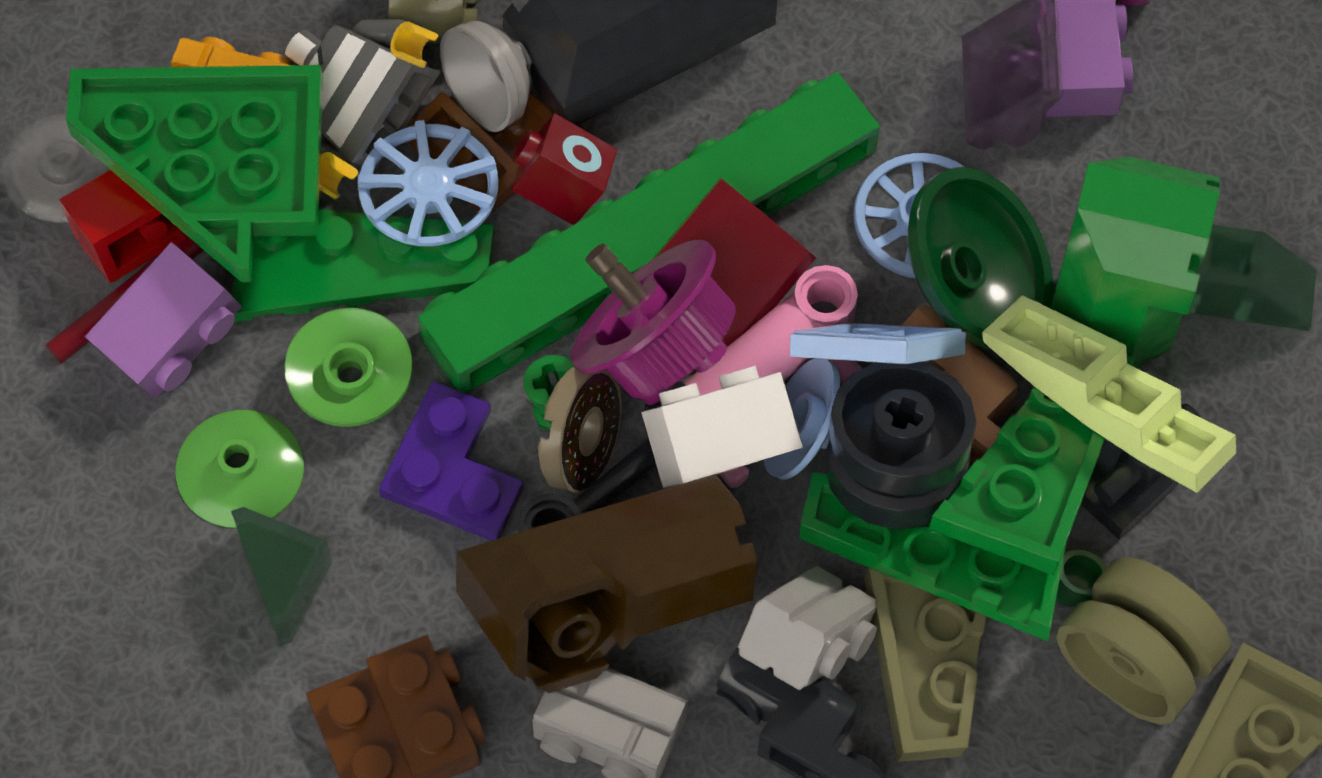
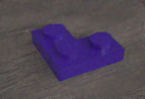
M432 381L379 487L380 497L490 541L499 539L524 487L522 480L468 459L491 413L490 403Z

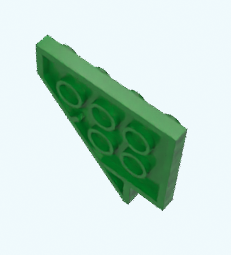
M321 65L70 69L66 113L69 134L239 281L251 282L253 236L318 235L323 95Z

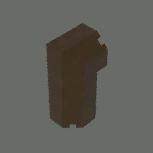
M716 474L457 551L456 593L512 674L525 682L526 676L529 677L537 688L550 694L598 678L610 665L604 657L605 654L616 643L624 650L635 637L752 601L754 597L757 558L752 542L740 546L735 527L746 524L741 505Z

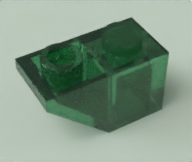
M1212 225L1206 255L1202 257L1198 272L1195 271L1196 274H1200L1188 313L1309 331L1312 324L1317 270L1265 232Z

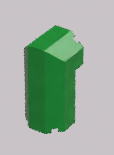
M1134 157L1089 162L1057 278L1051 309L1126 345L1127 356L1135 358L1132 365L1135 368L1141 367L1142 363L1155 356L1157 358L1170 351L1183 314L1188 315L1196 293L1200 274H1196L1195 271L1198 272L1202 257L1206 255L1220 193V177Z

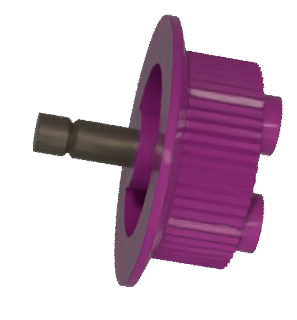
M692 240L677 245L652 259L633 274L622 262H618V258L605 243L598 245L587 255L585 259L587 264L598 276H602V280L613 292L592 314L574 343L571 361L577 369L583 373H594L606 369L631 397L643 399L647 405H653L660 401L659 393L672 390L676 382L685 378L693 369L698 373L707 371L724 356L727 346L722 340L733 324L732 321L735 319L736 307L733 301L710 277L716 262V251L710 243L705 240Z

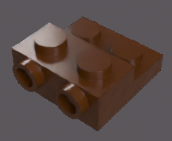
M428 634L367 658L366 669L306 692L307 700L339 778H450L479 766L476 745L486 742L481 724L471 704L459 709L450 688L461 683L452 656L447 647L434 651Z

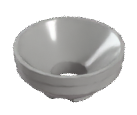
M469 21L447 30L440 44V59L446 83L460 108L479 127L487 131L497 132L503 130L519 120L524 114L529 98L530 86L533 82L530 74L532 62L523 44L510 38L506 32H502L480 21Z

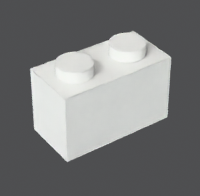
M756 366L718 376L721 389L700 395L697 383L659 393L662 406L641 413L662 486L668 487L687 483L803 448L781 372L759 378Z

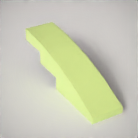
M1022 295L982 332L985 344L1033 386L1067 412L1142 463L1196 493L1236 454L1235 434L1182 409L1181 390L1127 364L1126 345Z

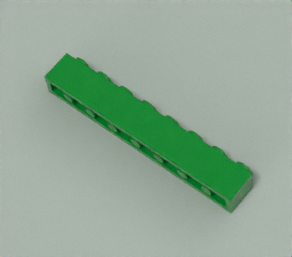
M838 71L820 82L816 79L807 81L791 94L789 100L769 112L767 109H761L752 113L743 120L738 130L721 140L709 139L702 142L689 153L686 160L667 171L658 169L649 173L639 181L635 190L616 201L607 199L597 203L584 215L582 221L563 232L553 230L544 234L532 245L530 251L509 263L508 261H499L491 265L480 274L477 282L456 294L454 292H446L433 299L426 306L424 312L418 316L420 340L453 388L468 394L586 324L597 308L613 292L602 280V276H598L585 261L587 255L598 245L605 243L618 258V262H622L633 274L655 257L720 177L765 215L769 216L876 153L880 125Z

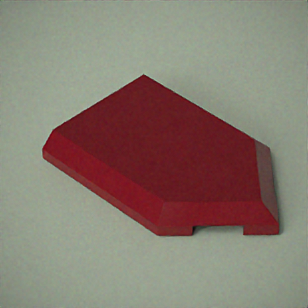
M721 177L654 257L656 258L667 250L692 240H705L711 244L716 251V262L710 277L733 301L736 307L735 319L732 321L733 324L722 340L727 347L773 310L816 259L810 251Z

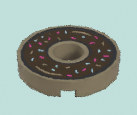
M576 367L571 368L557 382L546 404L544 420L552 421L549 438H540L538 454L542 474L548 485L553 488L578 495L582 494L604 475L614 454L620 432L622 401L620 386L606 369L594 373H583Z

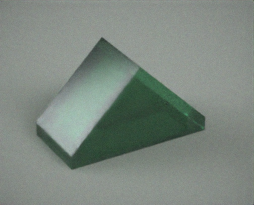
M241 507L231 511L235 528L279 646L288 644L293 641L332 563L328 542L248 508Z

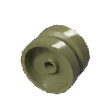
M1125 556L1114 559L1094 583L1091 591L1093 600L1078 603L1059 627L1056 635L1059 648L1078 675L1133 716L1158 725L1173 723L1193 698L1197 690L1194 681L1208 679L1227 654L1231 646L1227 628L1215 611L1193 589L1171 573L1147 561Z

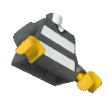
M402 19L362 20L352 30L335 24L328 30L323 40L308 30L298 32L291 39L285 51V57L293 65H321L323 95L319 190L336 200L340 195L337 188L342 177L346 176L354 180L358 175V170L348 164L346 159L352 163L363 165L366 157L374 148V143L380 137L384 139L406 128L441 72L422 60L423 47L429 40L436 42L437 33ZM383 157L380 160L375 169H377L386 160V157Z

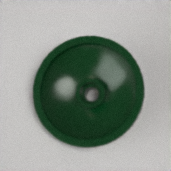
M955 167L945 170L926 181L916 194L909 214L908 251L914 276L929 306L943 323L949 328L961 329V332H966L965 340L970 343L992 350L983 342L982 332L1022 295L1051 309L1053 274L1046 244L1035 220L1022 201L1005 184L992 175L974 168Z

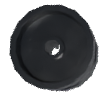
M875 362L854 372L836 392L830 414V439L827 446L825 464L830 490L844 509L869 524L895 530L923 527L931 523L933 514L944 500L948 501L961 485L963 476L969 470L977 422L970 396L954 377L934 365L922 362L910 364Z

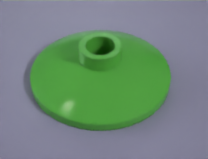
M360 308L331 310L313 318L297 332L289 345L285 358L287 386L298 406L318 421L341 427L365 425L382 418L392 411L405 396L413 372L411 350L400 329L386 317ZM348 367L357 368L362 372L361 378L351 383L342 382L338 377L340 372Z
M253 410L227 411L205 420L185 439L176 461V482L184 502L202 519L227 528L252 527L276 517L293 501L303 479L304 460L296 437L287 426L276 418ZM235 453H244L249 457L248 462L239 468H232L226 464L227 459Z

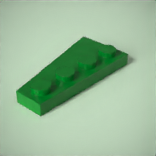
M318 209V235L253 236L251 282H241L234 277L232 296L242 306L234 315V322L253 320V317L278 313H283L284 316L310 312V309L347 305L348 307L373 304V301L406 297L407 299L437 296L446 292L458 293L477 282L480 274L490 267L495 234L494 225L481 224L467 236L448 244L414 246L396 241L379 231L365 213ZM389 216L385 222L394 229L408 234L412 217ZM424 219L421 237H432L450 233L444 220ZM460 222L461 226H464V225H466V224L468 223V222Z
M1127 356V364L1132 366L1135 358ZM1034 387L1031 390L1029 399L1015 416L1012 415L998 432L995 442L980 460L977 459L963 476L961 485L948 501L944 500L933 514L929 530L1054 575L1105 438L1087 427Z
M812 473L800 523L799 539L1048 642L1065 548L1055 574L1051 575L929 530L930 523L923 527L896 530L869 524L844 509L830 490L827 474Z

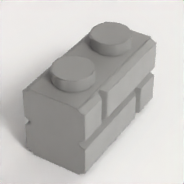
M816 566L756 603L738 645L739 656L764 670L772 667L774 676L798 690L807 687L823 675L832 680L840 672L848 657L859 661L872 644L877 627L870 622L877 609L876 599L852 585L843 588L840 578Z
M606 668L596 679L550 694L544 692L532 720L534 738L542 741L540 744L541 749L550 756L568 763H576L580 756L602 765L601 772L607 778H660L686 721L688 700Z

